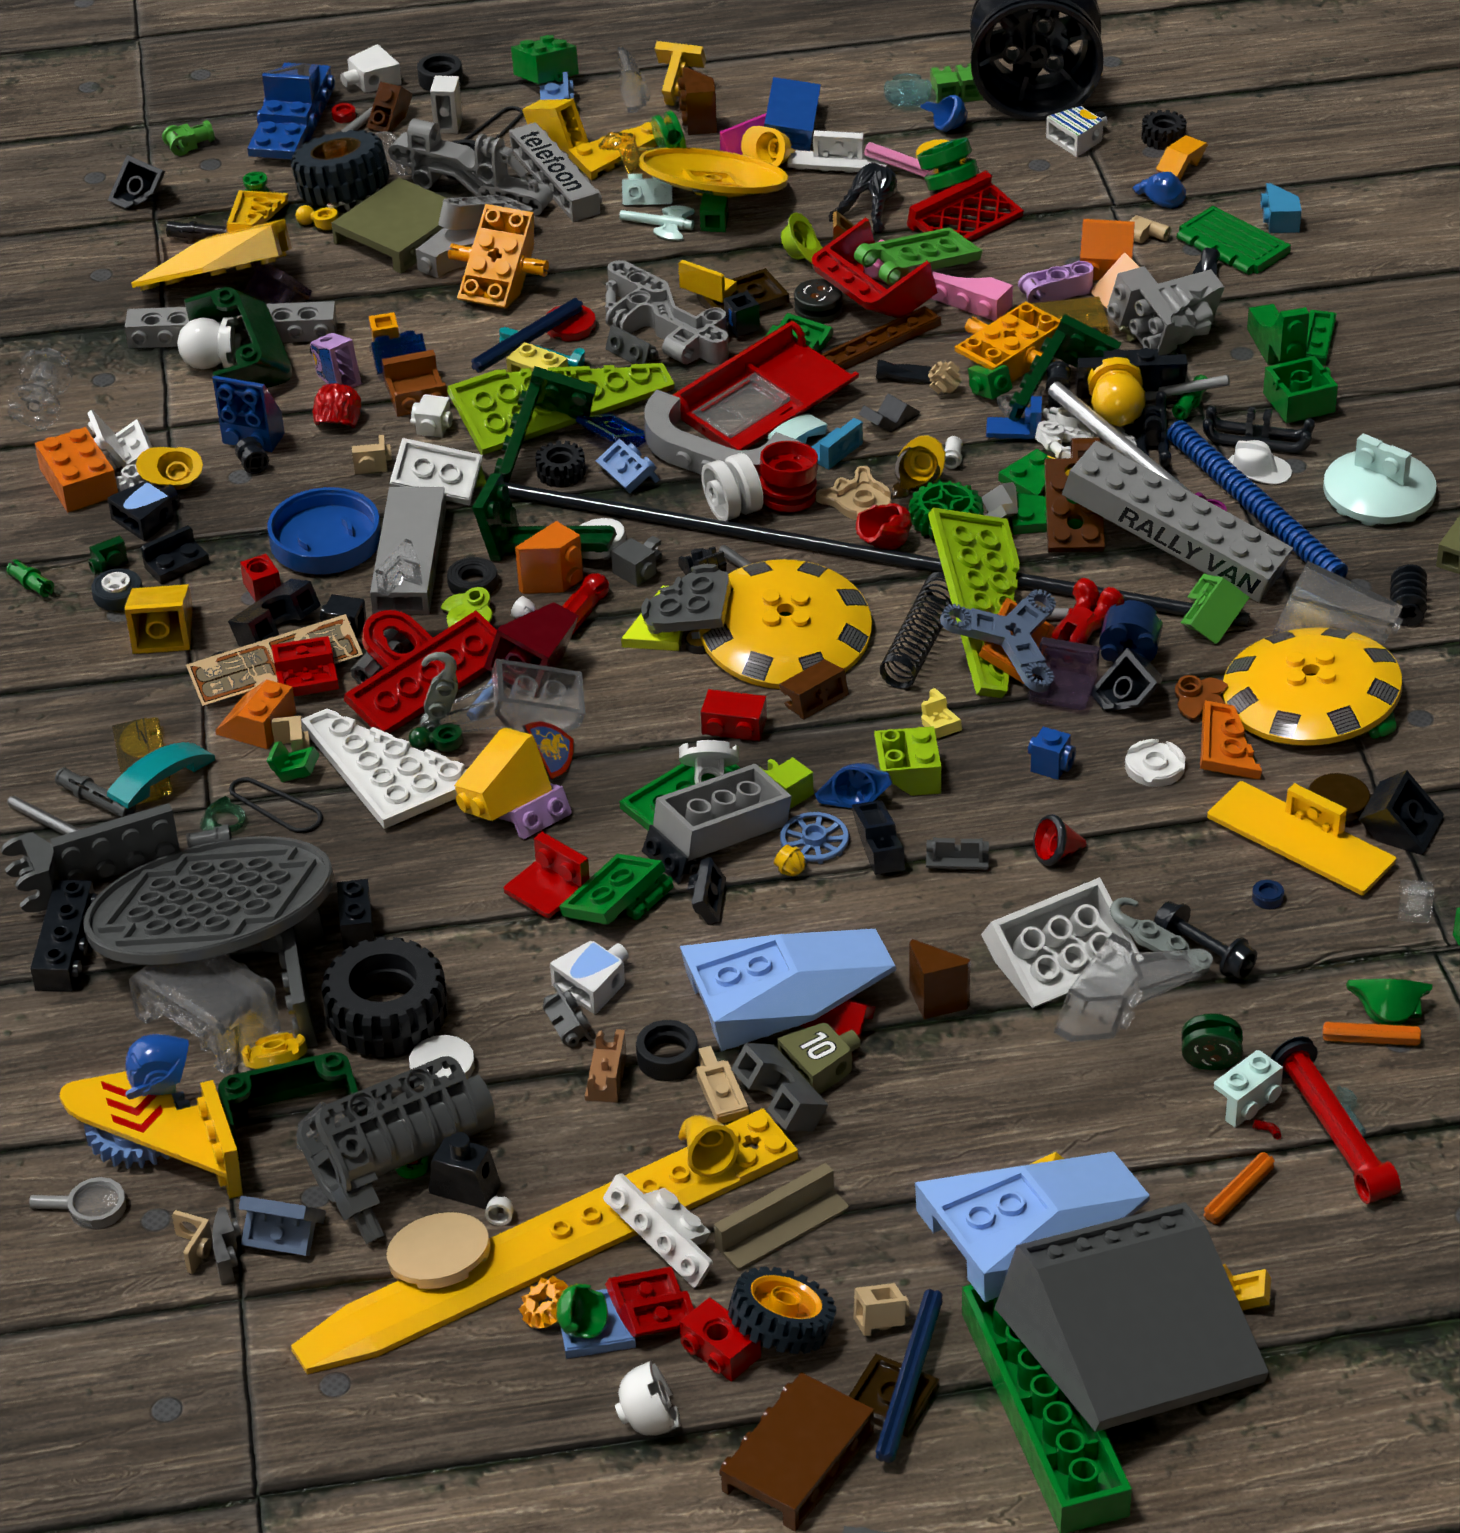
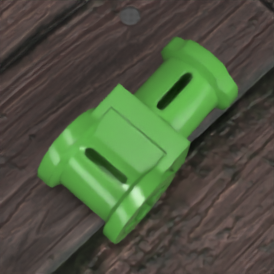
M205 120L203 124L190 127L188 124L180 126L171 125L163 131L162 139L166 145L170 146L173 154L183 156L190 150L198 148L197 143L206 140L209 142L214 141L215 135L211 123Z

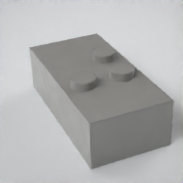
M752 764L656 798L653 826L688 856V861L783 827L788 822L791 795L757 764Z

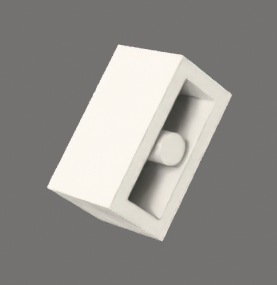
M435 76L430 90L433 123L439 125L440 133L458 134L463 119L459 76Z

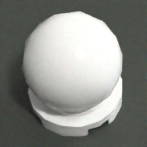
M204 317L189 321L180 330L177 341L179 354L184 362L197 369L213 368L221 362L224 368L237 365L235 364V353L241 347V335L235 334L234 325L239 324L237 318L223 317L221 324L214 319Z

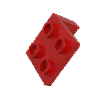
M541 832L534 837L536 861L503 888L504 893L542 916L551 918L560 910L559 906L590 879L589 861L586 856Z

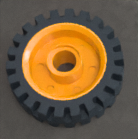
M760 1267L759 1270L752 1268L749 1269V1272H743L736 1282L728 1307L729 1318L732 1319L734 1327H740L739 1332L742 1335L750 1334L749 1340L754 1343L762 1341V1347L770 1349L771 1345L776 1346L777 1352L784 1353L785 1349H788L790 1354H798L799 1350L803 1354L810 1353L811 1349L816 1351L825 1344L836 1314L834 1300L832 1297H828L829 1293L825 1288L819 1289L820 1284L815 1281L807 1282L808 1277L802 1274L799 1277L794 1276L795 1271L787 1269L786 1273H782L781 1268L773 1267L772 1271L768 1267Z

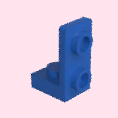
M1031 396V407H1025V418H1020L1019 421H1013L1007 417H988L986 437L996 439H1036L1037 426L1041 422L1042 396Z

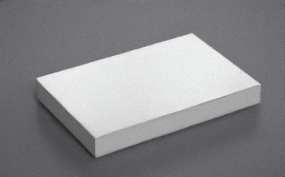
M402 438L389 487H444L447 501L470 505L483 455Z

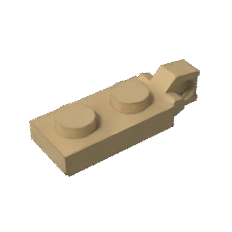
M711 1046L699 1048L700 1066L696 1067L697 1079L715 1120L723 1124L749 1115L748 1105L729 1062L724 1060L717 1061Z

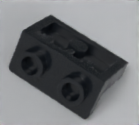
M189 525L141 546L144 568L161 585L210 563L208 553L194 540L193 529Z

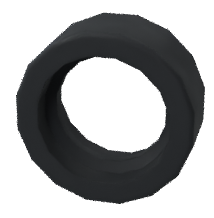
M431 54L422 58L417 64L418 83L427 91L431 90L435 76H459V83L463 82L462 62L453 54Z
M677 1020L656 1021L644 1027L638 1034L636 1041V1056L640 1070L648 1077L659 1081L678 1080L690 1074L697 1066L699 1057L698 1039L695 1031L687 1024ZM663 1043H676L686 1049L678 1056L670 1058L657 1057L649 1052L651 1048Z

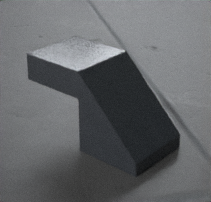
M887 394L878 412L863 405L859 415L892 433L916 418L920 411L900 399Z

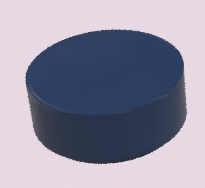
M1261 880L1253 886L1252 901L1256 906L1263 909H1275L1283 903L1284 888L1280 883L1274 880Z

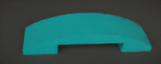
M189 742L174 743L161 747L142 757L120 775L108 789L107 797L129 809L150 797V786L185 767L195 772L215 761V755Z

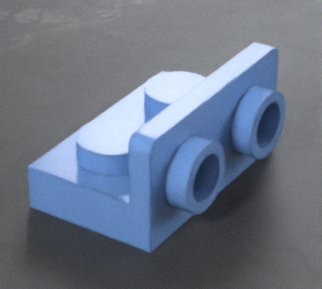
M563 72V84L548 83L540 85V100L574 99L573 80H568V72Z
M618 439L596 460L598 465L629 493L637 488L647 477L655 483L660 480L654 472L657 469L654 463L648 457L642 459L640 457L642 455L641 452L632 443L627 446L621 439Z

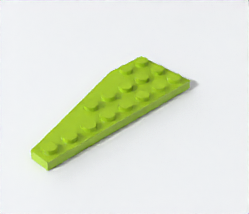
M663 363L631 364V367L614 368V365H604L603 368L590 369V366L548 367L550 371L597 385L590 418L648 399L656 390L662 392L671 391L675 385ZM531 368L520 369V372H506V369H498L448 386L447 393L481 455L502 449L506 435H512L513 429L510 428L514 412L518 414L521 407L518 406V401L522 390L527 391L533 372ZM536 405L524 441L584 421V419H574L568 414L548 411L542 406Z
M933 507L928 517L952 604H956V606L959 604L961 607L964 606L970 610L975 608L998 614L1006 598L1016 602L1014 600L1015 590L1018 586L1016 573L1019 570L1020 561L1008 519ZM956 617L957 623L961 621L958 617ZM961 635L976 695L1003 698L1008 691L1009 674L978 656L984 644L983 640Z

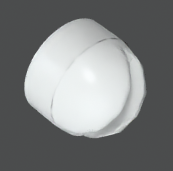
M521 596L514 603L511 615L517 619L535 611L536 607L531 600Z
M494 1196L487 1204L485 1211L486 1219L496 1226L507 1225L511 1221L514 1211L511 1200L505 1196ZM499 1207L503 1208L504 1214L498 1213Z

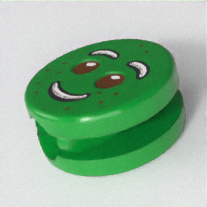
M673 111L664 112V120L660 115H655L651 118L652 131L658 149L686 148L682 127Z

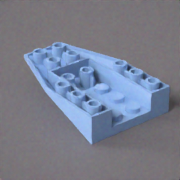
M876 929L778 934L680 946L688 979L695 994L699 993L709 1015L712 1031L721 1051L813 1021L896 971L895 964Z
M1114 1151L915 1182L917 1212L933 1233L944 1229L967 1260V1279L984 1302L999 1297L1017 1245L1132 1216L1150 1200L1148 1192Z

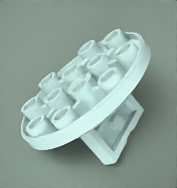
M1363 433L1357 438L1356 451L1339 457L1327 468L1323 488L1326 498L1340 515L1349 516L1360 520L1364 525L1373 526L1375 524L1415 521L1416 517L1425 513L1432 506L1436 496L1437 485L1431 470L1421 461L1412 457V453L1393 445L1385 444L1381 440Z

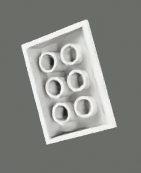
M1100 877L990 922L981 934L995 963L1032 1009L1144 961L1129 932L1119 926L1110 915V907L1113 901Z

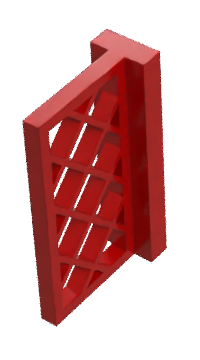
M985 170L910 206L907 226L912 231L920 229L924 233L943 229V224L956 225L958 227L955 231L971 242L1022 217L1024 210L991 183L992 175ZM991 193L995 198H997V200L987 199L983 197ZM969 204H976L978 205V209L967 208L965 206ZM981 205L996 207L995 211L981 210ZM999 208L1009 209V210L1012 211V212H1010V213L998 212V209H999ZM955 213L959 214V218L946 217V215ZM962 214L977 216L976 221L962 219ZM984 217L994 219V221L989 223L979 221V219ZM932 222L940 223V227H932L927 224ZM960 227L975 228V230L971 232L961 231Z

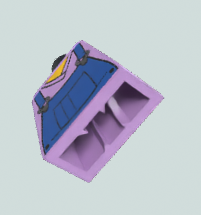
M330 333L311 342L310 353L313 355L316 373L327 384L339 383L340 385H348L352 388L362 384L352 339Z

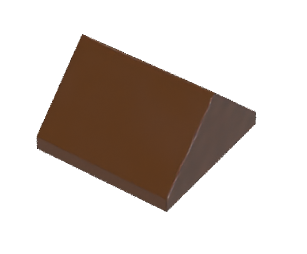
M912 939L909 943V989L923 1019L966 1010L970 1006L971 960Z

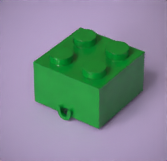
M553 35L541 36L540 40H524L520 42V45L511 47L513 73L523 79L541 84L553 80L561 82L563 80V72H568V77L579 74L577 47L567 43L566 40H558Z
M1315 356L1265 367L1263 394L1285 423L1297 422L1336 412L1338 385L1331 377L1329 367L1324 368Z

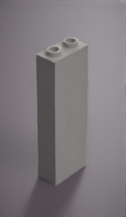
M389 487L370 590L373 614L383 610H396L408 615L430 614L447 509L444 487Z

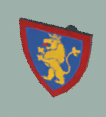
M538 721L523 725L525 733L531 734L535 738L549 780L566 772L573 756L574 739L551 723Z

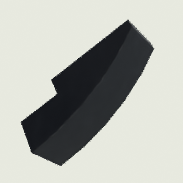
M882 800L853 804L852 811L856 826L874 874L905 870L904 848L896 835L895 822Z

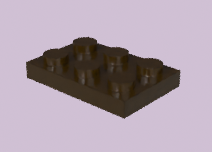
M766 268L731 279L737 281V290L731 296L747 291L759 303V312L790 303L789 293ZM697 294V299L706 309L716 307L724 310V302L722 303Z

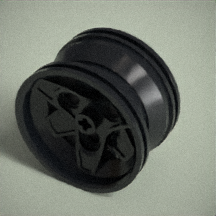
M1097 0L975 1L970 20L972 42L971 72L979 93L992 107L1003 114L1017 119L1042 121L1047 120L1049 115L1082 105L1091 96L1100 81L1104 63L1101 40V15ZM1059 12L1068 16L1059 18ZM1041 20H1046V21H1048V22H1047V23H1042V22H1039V21H1041ZM1000 23L1003 29L993 31L995 25ZM1078 40H1082L1076 54L1070 45ZM1016 47L1017 49L1009 50L1008 48ZM1052 56L1057 57L1056 59H1053V60H1052V59H1049V57H1052ZM1003 58L1005 62L1013 64L1012 71L1006 68L998 59ZM1043 68L1046 72L1050 73L1045 75H1038Z

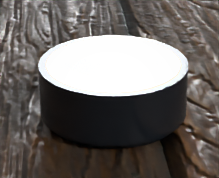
M699 629L690 630L685 635L686 649L693 654L707 653L701 642Z

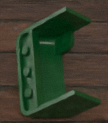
M229 287L184 299L189 321L204 317L221 322L223 317H237L241 315L252 343L237 349L235 353L237 365L212 372L213 377L219 376L264 384L266 388L280 385L290 380L292 377L291 363L268 306L263 301Z
M330 1052L233 1074L222 1079L218 1085L217 1092L237 1148L238 1161L240 1156L231 1112L344 1086L347 1096L356 1093L358 1090L348 1057L339 1052ZM362 1111L356 1113L358 1116L362 1117Z

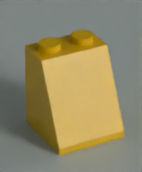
M189 584L131 589L125 604V615L133 654L190 650L193 605Z
M508 728L498 731L454 785L457 792L456 802L459 808L464 813L490 821L552 790L534 736Z

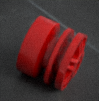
M780 441L767 445L761 451L760 481L764 505L777 511L794 512L804 510L816 501L818 454L815 449L798 441Z

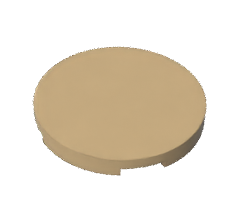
M438 1213L415 1220L402 1228L389 1243L387 1260L390 1271L397 1280L417 1284L420 1289L442 1288L468 1278V1272L481 1262L487 1260L490 1254L491 1243L486 1227L477 1218L463 1213Z

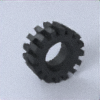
M1157 110V113L1152 111L1150 115L1146 114L1142 120L1141 138L1143 143H1147L1148 147L1154 146V149L1157 150L1159 147H1162V150H1166L1168 146L1186 135V118H1183L1182 114L1178 115L1176 111L1170 113V110H1166V112Z
M558 440L554 445L552 442H549L547 447L541 446L540 450L536 452L537 477L540 479V482H547V486L551 487L555 484L556 488H560V485L564 484L565 487H569L570 482L575 485L578 483V479L582 480L584 478L583 475L586 473L585 455L583 448L578 447V444L573 443L570 445V441H565L564 444H561V440Z

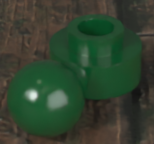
M454 723L442 724L435 728L433 732H430L425 727H416L411 730L408 737L410 745L418 750H424L431 744H434L440 751L452 752L458 749L464 742L461 727Z

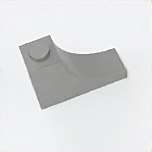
M441 229L416 249L418 271L439 278L447 272L466 267L468 262L450 260L448 258V250H453L450 248L452 243L472 247L478 229Z

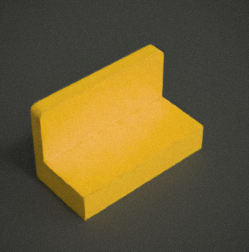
M681 260L678 263L680 288L722 303L724 298L730 297L737 290V281L726 278L722 273L685 260Z

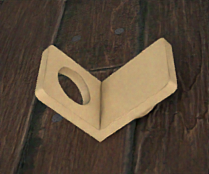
M175 1210L172 1214L175 1233L179 1237L190 1240L184 1250V1259L187 1273L194 1274L202 1259L208 1257L212 1248L213 1238L209 1219ZM182 1222H189L193 1224L197 1228V1231H189L184 1227Z

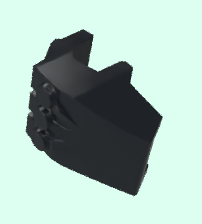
M714 546L710 547L709 550L704 548L694 549L691 551L692 557L690 555L679 557L678 565L685 575L692 572L691 567L701 564H716L719 570L727 572L724 552H717Z

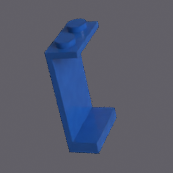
M773 77L764 127L773 128L786 134L790 139L791 148L799 151H810L821 84Z

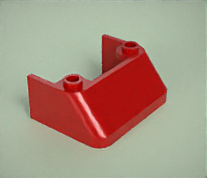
M866 217L816 252L811 260L814 271L862 307L894 318H899L912 312L938 293L931 264L928 261L921 264L888 289L865 274L864 267L854 259V253L857 247L863 243H875L869 219Z

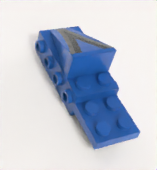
M284 63L282 68L263 73L265 98L262 109L258 110L257 123L259 125L247 148L249 157L292 159L294 152L300 149L304 141H310L335 87V77L331 75V67L329 65Z

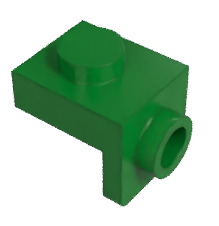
M978 365L968 368L969 386L973 394L994 399L1012 390L1008 366L1002 365L993 370Z
M278 741L274 743L267 758V763L280 781L285 782L311 775L320 754L314 746L289 753L283 743Z

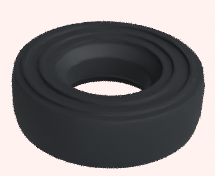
M481 557L460 559L448 569V587L454 595L464 594L467 590L474 587L485 588L491 594L498 585L497 568L490 560ZM468 575L483 576L482 579L477 581L462 580V578Z

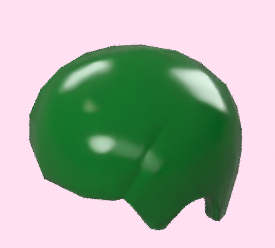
M570 1285L562 1292L556 1304L557 1321L563 1331L572 1337L592 1339L602 1333L607 1323L608 1308L606 1298L602 1292L590 1289L591 1285Z

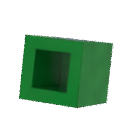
M703 194L700 206V231L726 232L729 216L728 196Z

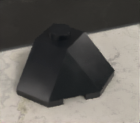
M127 155L108 201L126 209L134 207L156 195L165 171Z
M1126 648L1089 693L1106 711L1141 707L1159 687L1163 676L1148 659Z

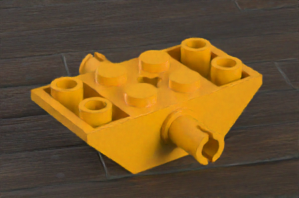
M485 204L473 246L468 247L452 243L450 248L453 250H448V258L450 260L468 262L457 299L506 309L520 295L526 273L546 277L548 273L544 270L549 271L548 260L531 258L534 250V213L529 211Z
M1026 301L989 325L972 316V319L969 318L965 324V331L973 335L956 345L955 352L991 370L1002 365L1008 366L1011 382L1030 371L1029 368L1036 355L1042 356L1043 352L1040 349L1046 337H1053L1061 319Z

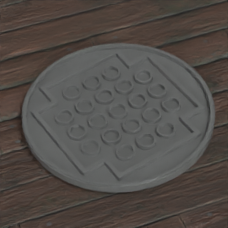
M253 836L197 845L150 861L110 884L93 900L84 916V930L90 946L96 952L120 962L160 965L212 958L265 941L302 921L327 898L334 883V873L330 859L325 852L310 843L297 839L277 836Z

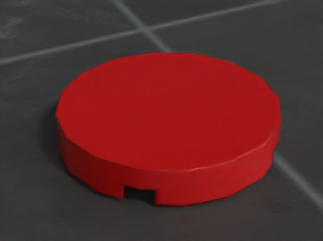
M582 305V312L550 330L547 334L554 339L555 336L561 337V341L566 342L584 339L591 334V330L596 328L595 313L590 308ZM560 306L554 307L549 312H547V314Z

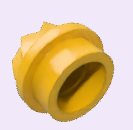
M789 844L782 847L774 859V865L778 867V871L787 876L800 874L803 872L806 864V859L800 848L797 846L791 847Z

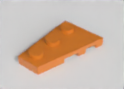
M1205 700L1202 713L1200 769L1260 780L1262 769L1260 764L1255 763L1253 758L1254 750L1251 744H1247L1244 737L1245 729L1235 706Z

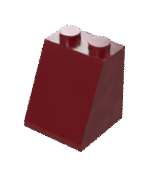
M552 602L500 626L497 629L484 668L535 695L565 654L579 615Z

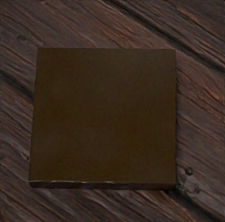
M875 1353L849 1394V1397L873 1408L874 1424L883 1427L902 1363ZM921 1371L902 1436L908 1438L940 1387L939 1378Z

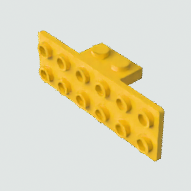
M1239 781L1207 812L1208 819L1360 895H1365L1396 863L1394 855L1344 831L1347 808L1296 783L1288 788L1287 800L1284 802L1244 781Z

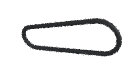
M517 106L505 107L464 139L469 140L505 111L518 110L520 114L495 139L501 138L523 116V111Z
M242 777L230 784L229 791L232 796L291 831L297 833L312 831L322 822V813L315 806L255 779ZM241 782L253 783L317 813L318 820L310 827H293L234 792V786Z

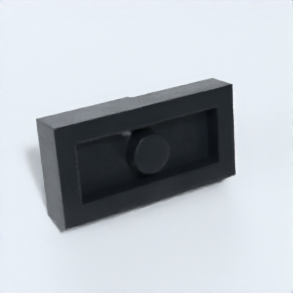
M710 857L701 860L698 873L689 877L687 890L693 896L692 906L694 911L700 914L708 925L719 921L726 877Z

